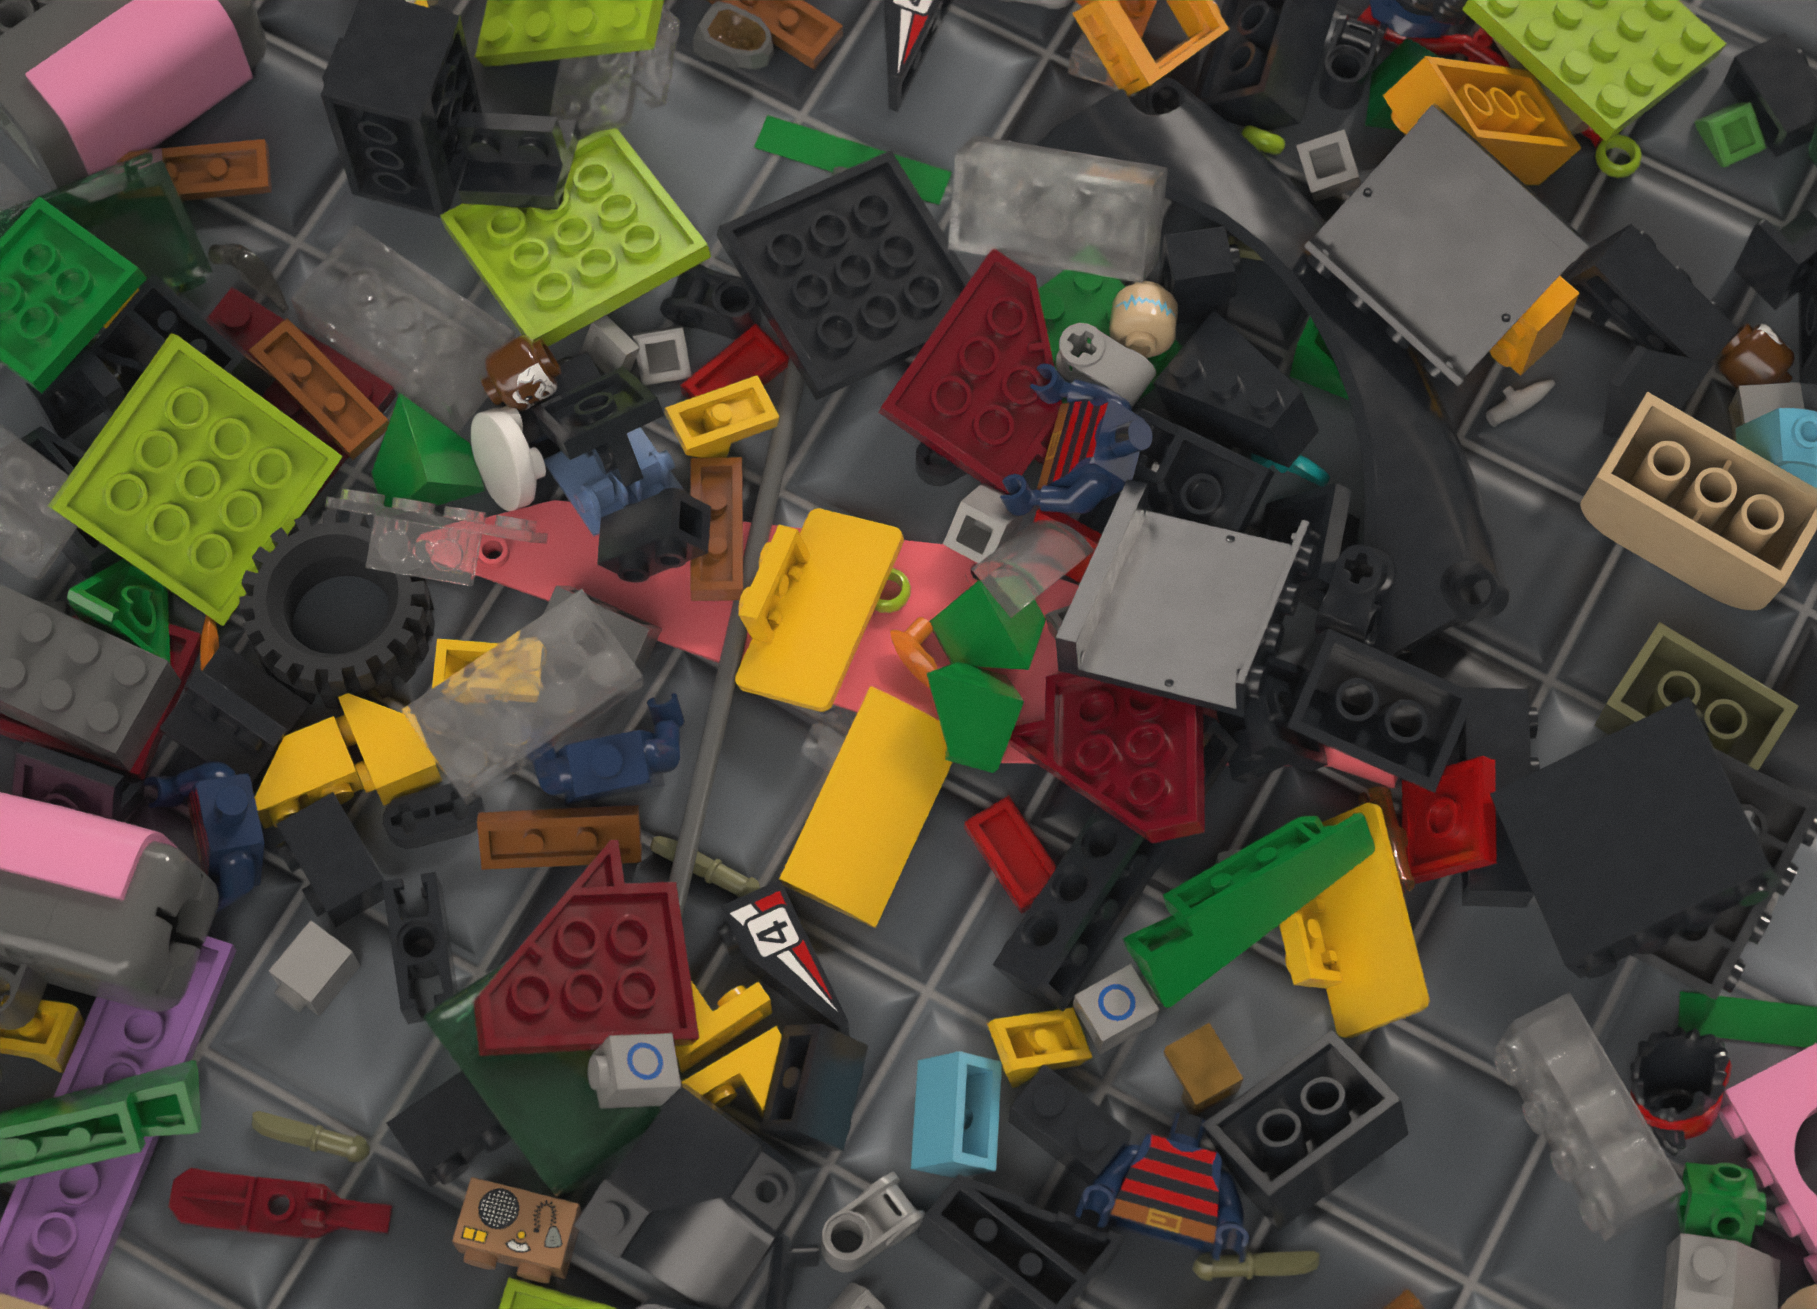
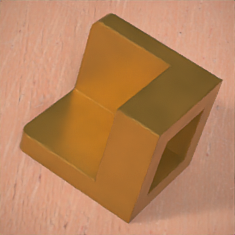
M1210 1023L1165 1047L1164 1057L1184 1088L1181 1100L1189 1114L1196 1116L1239 1092L1244 1078Z

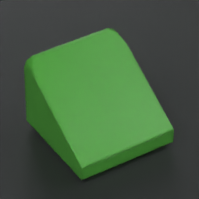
M1751 102L1735 103L1694 121L1697 131L1720 167H1726L1766 149Z

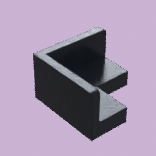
M1805 210L1779 231L1767 219L1763 218L1755 224L1739 256L1734 270L1774 310H1777L1799 292L1817 258V217L1809 210Z

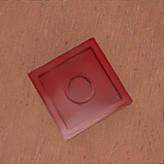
M1480 756L1446 766L1434 793L1402 779L1403 881L1418 884L1497 863L1496 807L1490 796V793L1496 791L1495 760Z

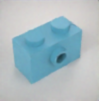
M960 1051L918 1060L911 1169L950 1178H956L958 1174L970 1176L996 1171L1001 1061Z

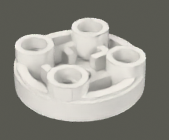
M508 406L492 408L474 416L471 424V445L475 463L487 491L501 508L506 511H514L530 505L535 500L536 479L544 477L546 469L540 451L535 447L529 449L522 433L523 424L518 410Z

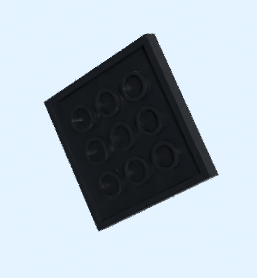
M892 150L720 225L716 235L740 276L745 280L749 291L753 297L757 298V304L816 400L919 353L971 279Z

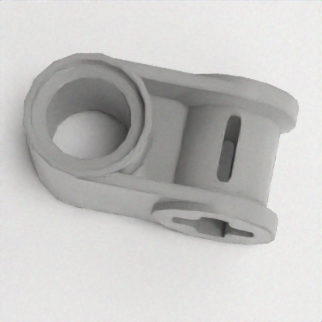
M1076 323L1063 331L1059 339L1056 370L1066 382L1072 383L1074 379L1109 388L1125 398L1131 407L1135 405L1156 375L1155 368L1147 358L1133 349L1124 347L1090 324ZM1088 337L1091 339V344L1087 343ZM1069 366L1073 367L1072 371L1069 370Z
M895 1172L889 1173L877 1180L862 1192L857 1199L832 1215L825 1223L822 1231V1255L825 1262L832 1269L840 1272H853L888 1247L898 1244L921 1227L925 1212L923 1210L916 1211L899 1188L898 1183L900 1179ZM849 1230L860 1237L862 1245L852 1253H843L833 1246L831 1242L832 1237L840 1231Z

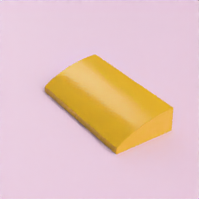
M870 685L779 878L783 886L876 928L953 763L945 760L947 746L938 719Z

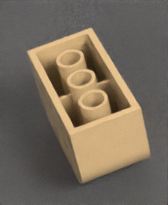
M1649 392L1646 393L1580 503L1581 510L1587 520L1609 539L1707 596L1726 605L1744 610H1760L1766 607L1788 581L1817 530V488Z

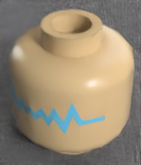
M1140 281L1125 287L1117 293L1112 304L1109 326L1110 338L1126 348L1133 349L1145 358L1162 354L1171 347L1175 339L1178 318L1177 301L1161 285L1151 281Z

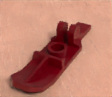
M189 1168L173 1179L168 1203L169 1210L181 1224L311 1240L321 1238L338 1229L389 1234L393 1210L392 1205L342 1199L324 1184L313 1183L312 1181L302 1182L220 1173L196 1168ZM276 1199H289L290 1205L286 1213L279 1216L271 1213V1205Z

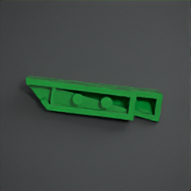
M1353 813L1348 819L1333 826H1323L1318 816L1298 817L1163 894V899L1171 916L1122 938L1127 950L1161 1004L1166 1008L1172 1007L1373 854L1375 845L1365 816L1361 813Z
M196 1061L183 1062L0 1112V1183L139 1153L146 1144L144 1137L200 1132V1093Z

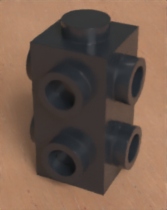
M673 487L663 489L659 494L637 503L625 505L623 509L601 517L597 564L618 574V577L624 581L637 583L646 581L650 576L670 568L681 567L690 560L708 554L711 506L690 496L686 490Z

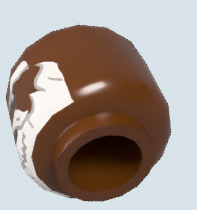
M1748 322L1743 324L1720 352L1722 356L1718 361V369L1736 389L1739 386L1790 383L1793 379L1788 370L1795 360L1794 352L1767 324H1758L1754 327Z
M520 335L486 356L484 363L487 376L481 379V383L487 395L496 406L504 402L508 407L516 408L518 412H523L556 391V377L562 372L553 353L541 338L534 341L526 335Z

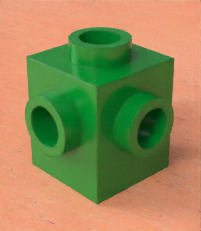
M1685 1162L1676 1205L1681 1233L1737 1241L1750 1247L1754 1226L1763 1225L1766 1213V1196L1764 1192H1758L1752 1169L1741 1168L1731 1163L1708 1165Z

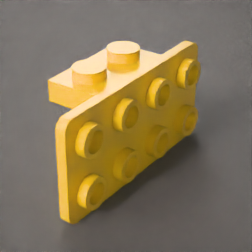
M820 508L809 512L800 533L798 529L778 525L771 542H767L762 548L759 557V569L751 587L748 586L744 589L739 601L738 615L752 638L735 675V682L739 689L818 712L828 711L836 699L902 548L904 537L901 530L897 527Z
M1365 803L1321 823L1323 826H1333L1348 819L1353 813L1363 814L1375 845L1373 854L1279 924L1286 951L1285 963L1292 976L1293 985L1326 989L1336 1032L1344 1038H1354L1425 1010L1429 1005V995L1383 813L1378 805Z

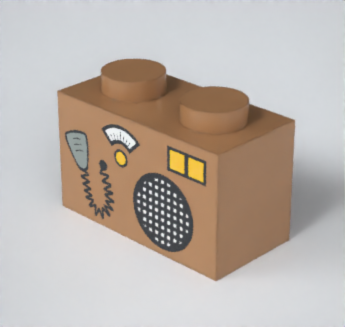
M471 1177L452 1243L459 1253L465 1254L463 1261L476 1267L495 1270L497 1262L518 1267L517 1275L531 1281L549 1283L551 1276L566 1279L579 1229L574 1224L582 1214V1210L577 1203Z

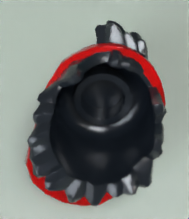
M1677 1027L1672 1034L1664 1030L1660 1033L1654 1032L1650 1034L1648 1041L1640 1040L1638 1043L1636 1059L1630 1065L1633 1082L1631 1084L1630 1102L1637 1119L1645 1129L1646 1138L1651 1147L1658 1149L1661 1145L1668 1154L1676 1156L1679 1150L1685 1149L1687 1145L1685 1140L1704 1134L1715 1123L1732 1069L1725 1044L1722 1040L1716 1042L1715 1035H1700L1697 1028L1686 1033L1681 1027Z

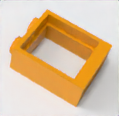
M1091 0L1072 14L1118 89L1123 88L1132 95L1152 85L1229 30L1217 4L1213 0H1166L1188 38L1156 61L1152 58L1118 0Z

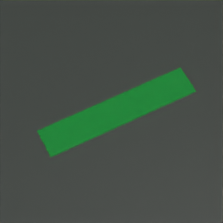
M767 115L754 145L756 149L830 172L835 167L849 169L886 152ZM895 155L922 200L940 205L952 172Z
M1680 991L1678 1027H1681L1686 1033L1697 1028L1700 1035L1713 1034L1716 1038L1808 1048L1817 1043V1007L1718 996L1715 1000L1705 994Z

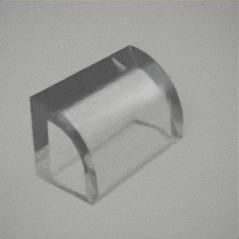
M1040 520L1024 527L972 567L971 570L1010 618H1012L1090 555L1094 549L1080 533L1068 525L1052 520Z

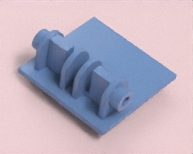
M641 427L627 433L644 478L626 487L611 472L605 475L599 468L594 455L588 458L584 453L569 460L561 451L544 460L546 467L593 536L600 534L601 517L623 509L625 505L637 503L659 494L663 489L673 487L683 489L671 472L675 468V464L669 452L664 450L658 453Z

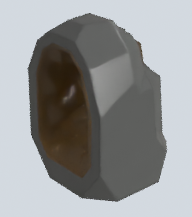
M716 1L698 24L693 37L695 54L706 61H715L734 70L742 67L753 70L761 69L768 66L774 55L771 33L762 19L729 3Z

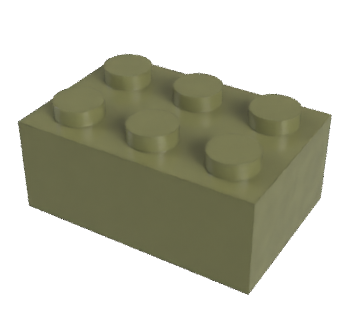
M1659 622L1606 703L1594 726L1611 735L1689 697L1706 721L1710 730L1707 734L1713 747L1758 771L1799 706Z

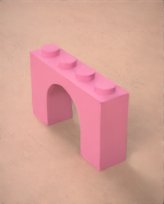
M1816 1043L1725 1090L1722 1102L1723 1108L1720 1109L1719 1116L1733 1139L1739 1137L1743 1139L1752 1155L1746 1159L1749 1169H1752L1754 1178L1761 1188L1770 1186L1780 1203V1206L1775 1208L1776 1215L1782 1227L1791 1238L1798 1235L1809 1253V1256L1804 1258V1263L1817 1284V1196L1801 1178L1794 1154L1795 1139L1801 1124L1817 1113Z

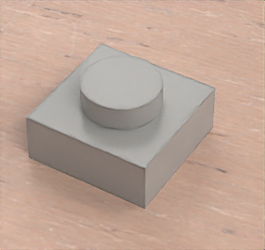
M605 315L591 323L579 355L588 352L602 376L621 366H624L630 372L640 347Z

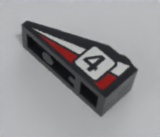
M883 0L889 109L898 112L954 0Z
M775 881L722 905L721 910L724 924L718 926L717 930L728 955L731 957L739 953L747 970L815 1022L850 1036L849 1021L781 881Z

